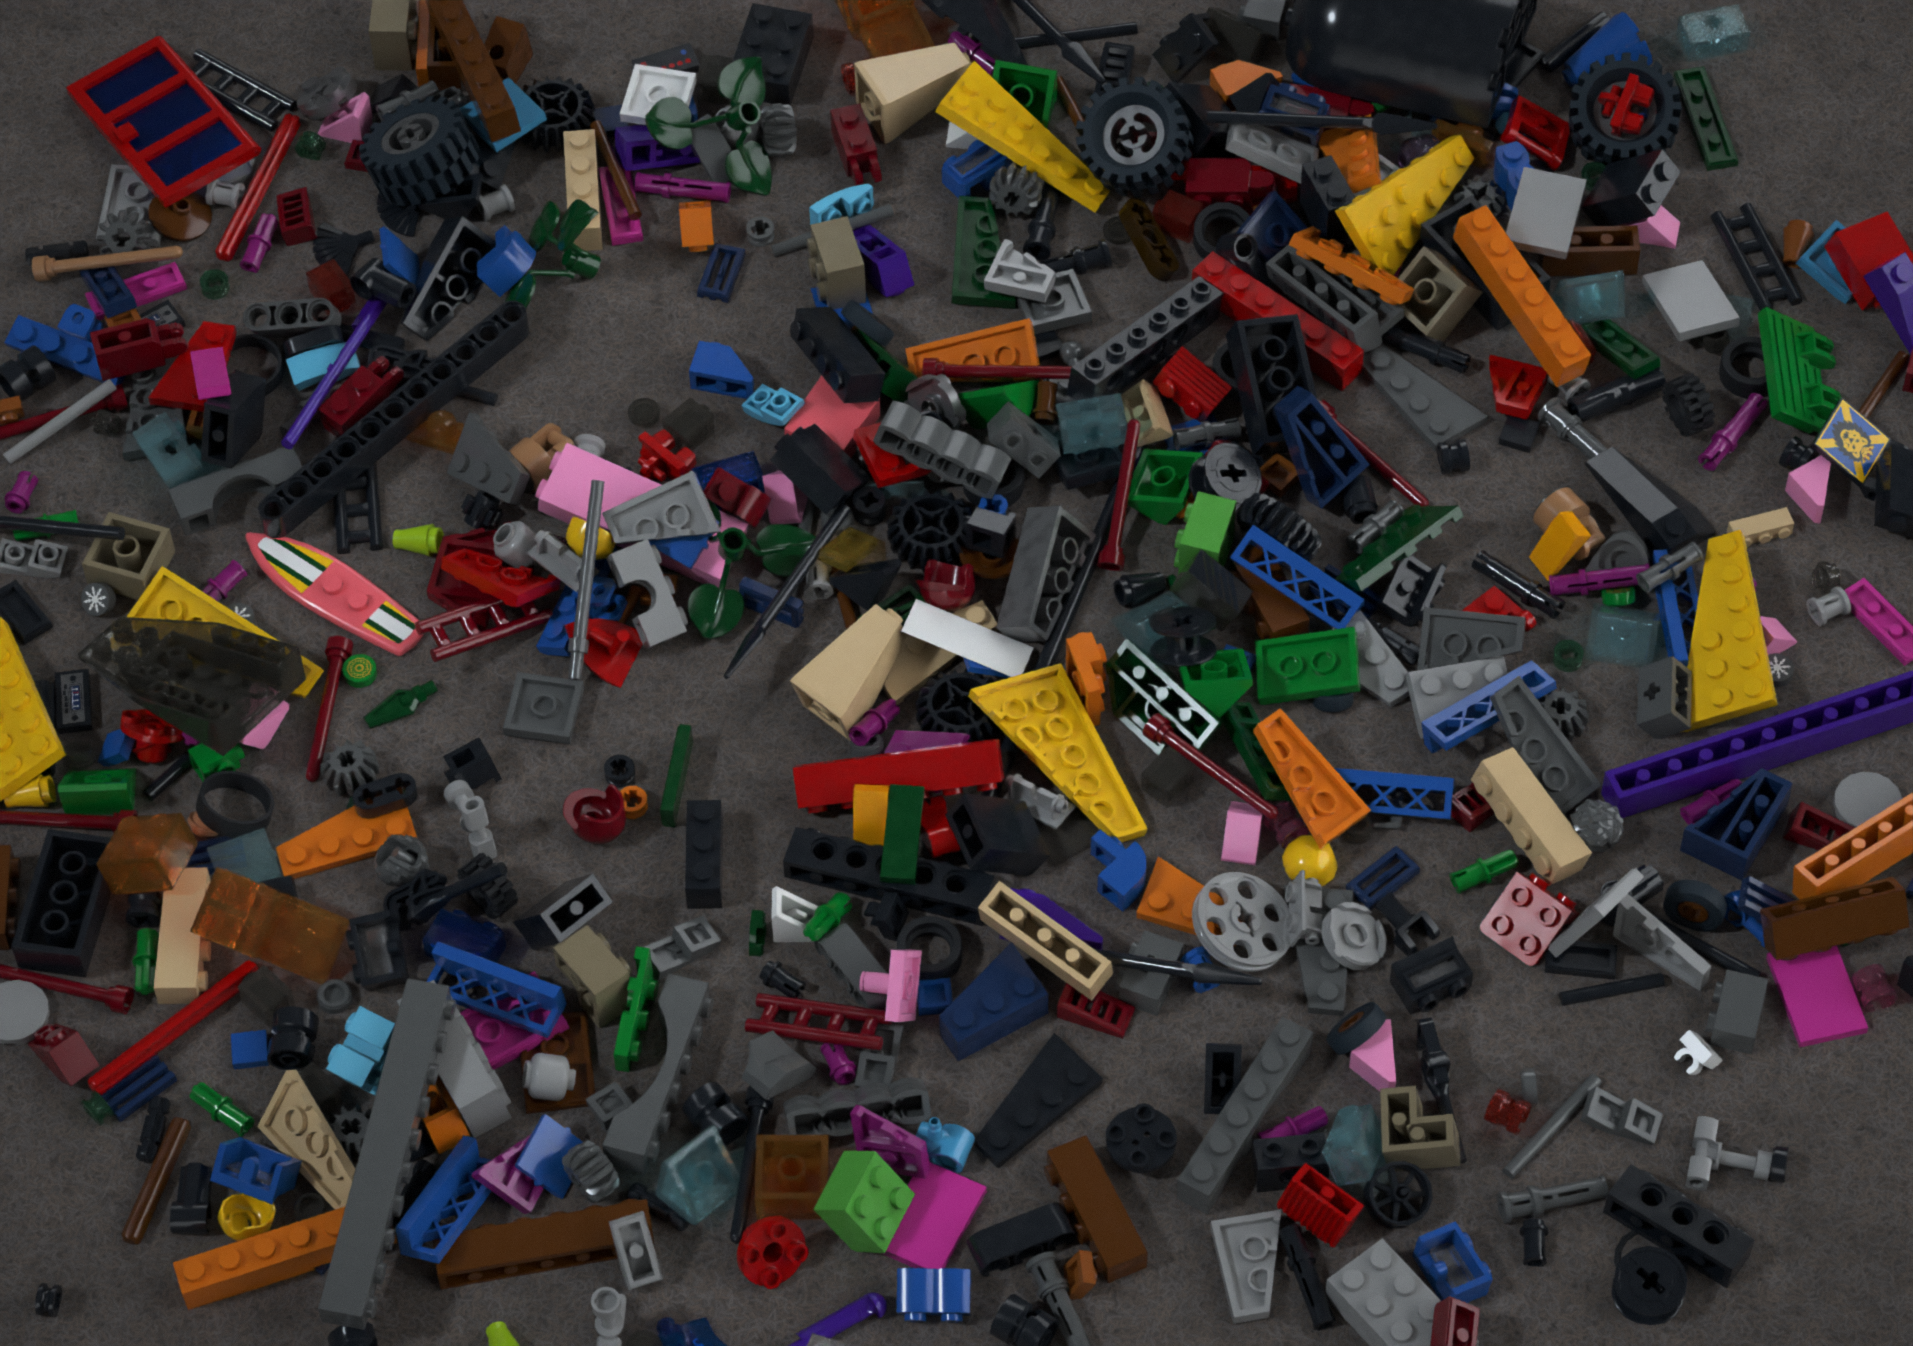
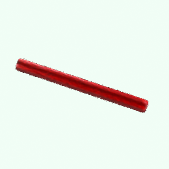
M288 113L282 119L215 250L216 257L219 260L229 262L235 255L301 126L300 118L297 115Z
M250 960L244 962L90 1077L88 1085L91 1090L99 1096L103 1095L258 979L261 975L258 966Z

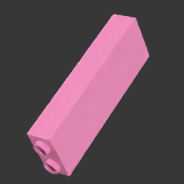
M566 443L562 453L556 451L549 466V469L553 471L548 480L542 479L535 497L539 498L538 511L567 524H570L573 516L587 521L591 480L604 481L599 527L610 532L603 517V512L657 488L661 484ZM720 511L721 532L734 527L742 530L746 535L747 522ZM708 541L709 547L703 549L692 569L659 551L662 563L659 565L702 584H713L718 588L725 560L718 552L719 541L714 543ZM638 542L616 545L624 549Z

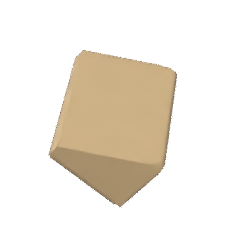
M1142 379L1118 397L1127 423L1131 419H1137L1140 422L1137 447L1168 439L1174 435L1159 392L1152 384Z

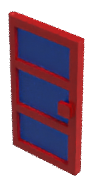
M162 36L154 37L66 87L68 95L165 208L261 153V147Z

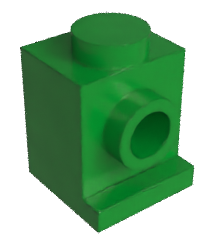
M224 731L188 749L191 765L202 782L216 772L236 771L237 768L241 767L240 760L245 758L239 743L236 740L231 742Z

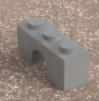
M648 539L611 553L606 557L618 588L629 584H639L645 587L651 596V605L648 611L632 619L645 650L687 632L685 628L688 625L686 614L681 606L677 607L672 597L675 594L674 586L669 576H663L659 566L662 563V559L655 545H650Z

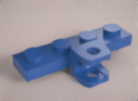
M77 304L70 305L57 326L59 330L26 317L17 316L4 342L6 346L22 352L28 347L35 345L43 352L50 363L101 383L105 382L102 381L90 332L101 330L104 326L100 320L96 319V314L92 310ZM126 375L110 380L114 385L122 384Z
M615 546V548H614L613 553L616 552V551H618V549L616 548V546ZM606 558L595 560V567L599 570V573L593 578L589 619L602 618L619 621L628 602L624 596L613 594L617 585L613 579L607 578L611 569ZM565 585L552 612L553 614L550 616L536 645L540 653L555 656H570L571 654L568 652L569 638L565 625L575 622L578 592H575L567 585ZM616 606L614 611L607 613L610 607Z

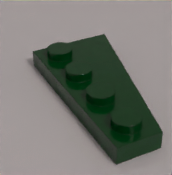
M959 195L951 304L1015 309V296L984 289V279L1002 245L999 241L998 227L989 198Z
M1413 505L1402 512L1403 516L1394 524L1387 526L1382 531L1383 534L1375 542L1363 548V553L1356 560L1346 564L1342 569L1343 572L1335 580L1353 592L1363 591L1394 568L1391 562L1408 558L1418 551L1415 544L1426 538L1433 540L1443 532L1440 527L1449 520L1456 523L1463 518L1464 515L1459 505L1423 507Z

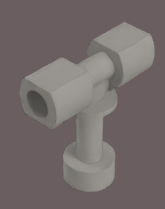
M456 780L451 782L444 790V797L452 809L460 810L462 814L460 818L461 828L466 832H471L468 839L473 857L479 853H484L486 857L496 858L497 850L492 832L485 828L489 824L483 799L479 796H474L472 789L466 781Z
M1707 1116L1697 1117L1692 1147L1696 1149L1695 1154L1690 1157L1686 1187L1699 1191L1707 1190L1710 1171H1717L1719 1164L1754 1171L1753 1178L1768 1181L1772 1152L1758 1150L1757 1157L1722 1150L1723 1143L1715 1142L1719 1121Z
M601 1287L591 1297L592 1311L596 1316L595 1329L600 1335L597 1338L596 1346H622V1340L617 1335L624 1328L627 1298L611 1287Z

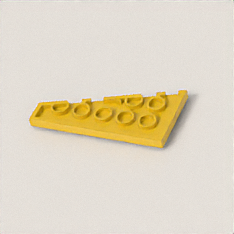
M975 61L971 63L946 94L935 111L1021 167L1026 165L1029 172H1037V177L1096 213L1110 192L1100 180L1095 178L1090 169Z
M1461 135L1449 136L1429 149V153L1423 157L1415 158L1406 168H1400L1381 180L1380 184L1372 186L1371 190L1366 194L1358 195L1352 199V203L1335 210L1361 256L1369 260L1371 264L1369 268L1374 271L1375 268H1380L1394 276L1419 240L1421 224L1435 217L1475 158Z
M1741 530L1708 539L1687 666L1692 671L1691 728L1682 732H1689L1778 705L1745 537Z
M163 566L159 569L105 647L107 651L123 655L127 654V656L304 699L324 672L318 665Z
M0 617L1 802L66 756V753L8 623Z
M1061 663L970 689L968 697L1099 830L1101 829L1108 836L1118 838L1122 843L1145 836L1148 828Z

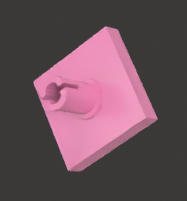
M891 950L889 973L862 971L859 984L861 992L887 994L885 1021L905 1022L916 1020L922 950Z

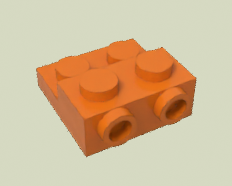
M1081 632L1066 639V673L1093 725L1097 726L1100 725V713L1105 711L1101 694L1105 693L1103 682L1106 681V673L1103 663L1107 662L1102 643H1096L1092 632Z

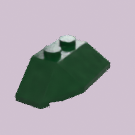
M1126 638L1106 663L1113 714L1158 756L1180 753L1166 743H1153L1142 734L1145 724L1154 714L1160 713L1171 722L1170 726L1173 727V732L1197 750L1203 748L1222 724L1213 712L1185 691L1182 680L1163 663L1156 661L1148 652L1130 639Z

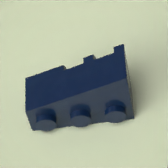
M1297 386L1274 407L1305 497L1308 502L1322 509L1370 464L1311 392Z
M1761 768L1734 789L1730 796L1718 806L1714 805L1703 818L1695 824L1691 823L1684 829L1680 851L1742 881L1786 809L1793 783Z
M1012 942L939 1016L940 1036L957 1061L1048 1014V993Z

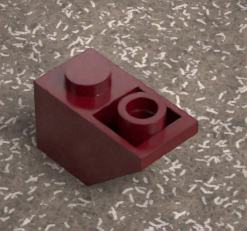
M59 1024L43 1026L34 1034L35 1039L28 1043V1046L62 1083L72 1086L100 1066L78 1031Z

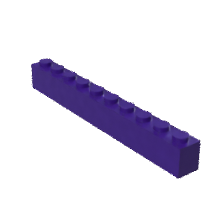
M1913 670L1605 771L1601 795L1606 802L1618 807L1621 818H1625L1722 786L1730 780H1740L1752 776L1761 768L1770 770L1912 723Z

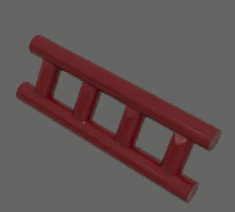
M492 595L415 623V629L419 635L427 632L431 633L438 647L431 649L430 655L434 662H438L545 624L553 613L549 608L538 611L533 601H530L520 606L526 616L509 621L501 607L506 604ZM488 611L496 627L480 632L472 617ZM459 621L468 637L451 642L443 627Z
M758 993L756 996V1006L762 1007L764 1010L760 1019L747 1018L745 1032L766 1034L773 1030L779 1037L880 1051L883 1046V1037L874 1036L879 1024L891 1025L892 1021H885L886 1010ZM784 1010L798 1013L793 1024L774 1022L778 1011ZM812 1014L831 1017L827 1028L807 1026ZM845 1019L863 1021L864 1024L860 1033L841 1031Z

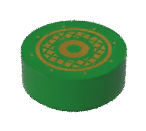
M1632 586L1601 591L1602 603L1606 606H1625L1636 601L1635 588Z
M353 655L343 664L344 679L352 687H367L377 677L376 663L368 655Z

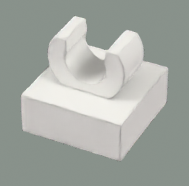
M1688 1030L1679 1039L1687 1048L1680 1049L1674 1056L1678 1062H1682L1687 1057L1692 1056L1693 1064L1686 1070L1690 1075L1699 1074L1703 1065L1713 1069L1723 1061L1699 1034Z

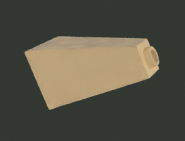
M954 42L858 61L854 63L856 103L861 104L865 116L883 143L887 144L939 105L971 65L970 58L966 52L962 53Z
M877 604L871 607L790 680L802 705L849 741H851L849 737L850 728L863 719L866 711L873 708L907 636L906 633L901 632L903 619L892 609L888 608L885 611Z

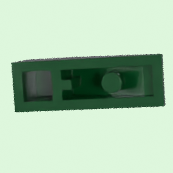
M854 326L851 332L885 372L881 392L894 401L904 403V401L908 400L909 391L905 392L907 386L919 377L884 347Z

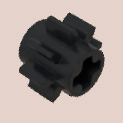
M478 490L475 497L467 494L461 506L463 509L462 513L466 514L464 521L475 529L484 527L485 531L489 524L497 527L503 516L502 509L498 507L500 500L482 490Z

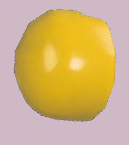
M573 516L566 532V540L569 548L582 558L586 521ZM600 527L596 560L608 557L613 553L616 546L614 540L612 542L613 537L611 533Z
M1312 835L1298 836L1287 845L1282 855L1283 867L1291 880L1295 879L1301 870H1305V879L1316 878L1321 886H1325L1335 877L1338 868L1331 845L1327 844L1320 849Z
M243 1193L232 1194L222 1201L217 1218L225 1234L233 1240L240 1241L268 1232L275 1218L276 1207L274 1203L271 1205Z

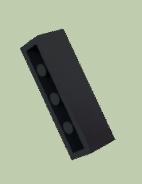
M832 307L797 308L794 321L790 326L791 337L843 403L879 401L885 372Z

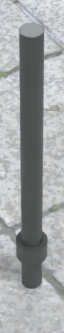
M591 480L573 638H569L568 652L571 653L568 679L572 680L582 679L584 655L588 654L589 640L586 639L605 483L600 480Z

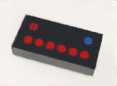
M690 43L631 60L633 69L635 64L691 73L701 71L700 63Z

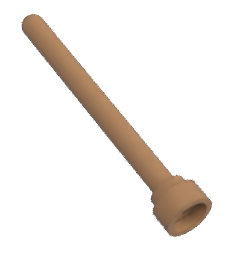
M170 246L64 260H55V258H49L48 255L36 256L32 259V272L37 282L50 281L52 277L57 276V273L177 259L183 255V250L179 246Z

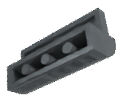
M1289 244L1266 262L1268 277L1275 285L1334 331L1364 349V352L1374 350L1382 345L1381 336L1405 317L1404 309L1398 304L1391 305L1383 301L1379 297L1380 293L1372 289L1363 290L1352 284V278L1344 274L1339 276L1324 269L1325 264L1316 259L1310 261L1296 254V249Z

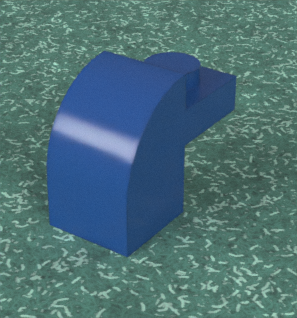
M505 225L495 233L496 247L477 262V276L499 297L524 276L536 257V251L525 241L523 236L517 231H510Z
M1100 829L1091 837V855L1106 866L1098 875L1097 892L1123 912L1144 890L1146 884V856L1142 847L1136 841L1125 849L1118 838L1108 836Z

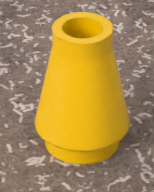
M39 774L6 797L4 803L7 808L48 807L49 803L56 801L55 784L50 775L43 776Z

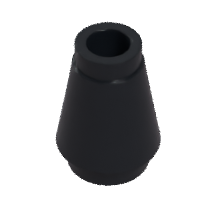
M1161 572L1122 575L1119 580L1114 582V594L1118 603L1121 606L1129 605V607L1141 603L1164 591L1166 588L1165 579Z

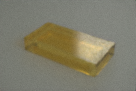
M848 527L820 549L818 560L848 572L874 551L878 539Z

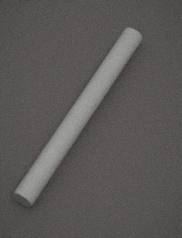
M110 379L106 380L3 453V456L11 465L117 389Z

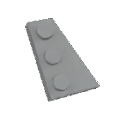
M694 471L602 513L616 544L635 543L646 539L652 541L721 532Z
M1358 611L1346 628L1355 627L1357 632L1360 687L1389 707H1392L1410 696L1405 677L1408 671L1364 614Z
M1504 656L1408 672L1405 677L1420 738L1423 739L1422 721L1508 674Z
M1629 894L1618 903L1613 937L1701 991L1708 982L1711 965Z
M1281 1209L1213 1220L1210 1223L1233 1324L1269 1318Z

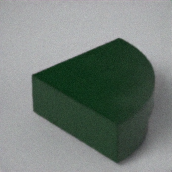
M752 910L749 956L761 957L764 952L767 924L766 913L762 910Z

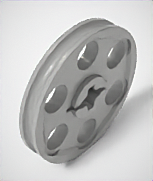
M1242 872L1223 873L1212 878L1197 894L1192 907V923L1195 933L1207 952L1222 964L1240 971H1262L1276 964L1290 947L1289 932L1285 928L1289 908L1282 896L1262 879ZM1238 886L1247 887L1252 893V899L1242 897L1238 891ZM1209 893L1219 894L1224 901V905L1214 904L1210 900ZM1269 908L1275 911L1279 921L1269 920L1264 913V909ZM1238 918H1239L1241 921H1246V922L1248 923V925H1246L1245 922H1239V921H1238ZM1207 922L1216 923L1221 929V935L1211 933L1207 928ZM1262 938L1271 939L1276 944L1277 951L1266 949ZM1233 945L1243 946L1248 952V958L1239 957L1235 953Z

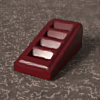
M307 187L276 195L281 235L286 245L292 246L317 239ZM297 206H301V207H298V208L291 209V210H288V211H287V209L294 208V207H297Z
M1474 783L1453 795L1451 817L1469 833L1494 814V810L1489 803L1477 792ZM1477 796L1485 804L1481 805L1473 797ZM1468 802L1475 810L1471 811L1465 803Z
M1801 801L1792 810L1782 838L1820 850L1855 827ZM1802 821L1807 822L1805 828L1800 826ZM1815 825L1821 827L1819 834L1813 833ZM1829 829L1835 831L1832 841L1826 839Z
M1066 983L1057 1005V1018L1122 1039L1135 1012V1007L1102 991H1099L1091 1001L1068 983ZM1074 997L1079 999L1077 1006L1071 1004ZM1088 1002L1093 1003L1090 1013L1085 1011ZM1102 1006L1107 1008L1103 1019L1098 1017ZM1115 1010L1121 1012L1116 1025L1110 1023Z

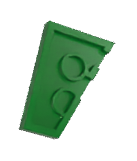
M636 946L634 954L637 978L630 977L627 987V1008H630V1011L623 1010L613 1054L615 1069L624 1072H630L632 1061H639L642 1050V1041L638 1040L641 1031H647L650 1011L647 1010L649 1001L656 1000L658 992V981L654 980L650 948Z

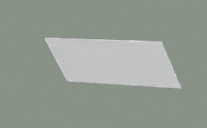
M918 599L915 600L901 632L1010 677L1023 674L1034 648Z

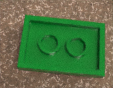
M1355 627L1255 641L1257 692L1260 705L1360 692L1358 642Z

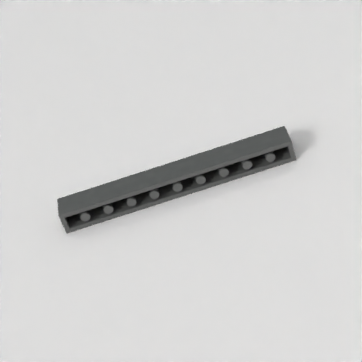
M407 978L318 1307L322 1322L365 1330L368 1318L373 1319L375 1316L378 1298L374 1296L377 1284L382 1285L384 1282L387 1264L383 1262L386 1250L391 1251L395 1240V1229H392L394 1218L401 1216L404 1206V1196L401 1195L403 1184H409L411 1180L413 1163L409 1162L412 1150L418 1151L422 1130L418 1129L421 1118H426L429 1112L430 1097L427 1096L430 1085L435 1086L439 1072V1065L435 1064L438 1052L444 1053L447 1043V1032H444L446 1021H452L455 1013L456 1000L451 998L448 985Z

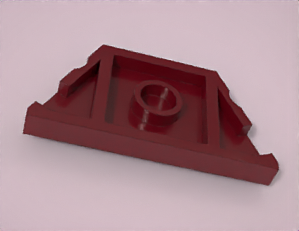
M483 527L471 530L466 534L457 533L443 537L427 587L428 599L449 611L492 596L491 594L482 593L477 587L465 581L455 579L452 574L441 569V562L443 556L463 548L499 558L494 552L493 537L498 529L485 532ZM488 611L472 617L480 632L487 629L490 618Z

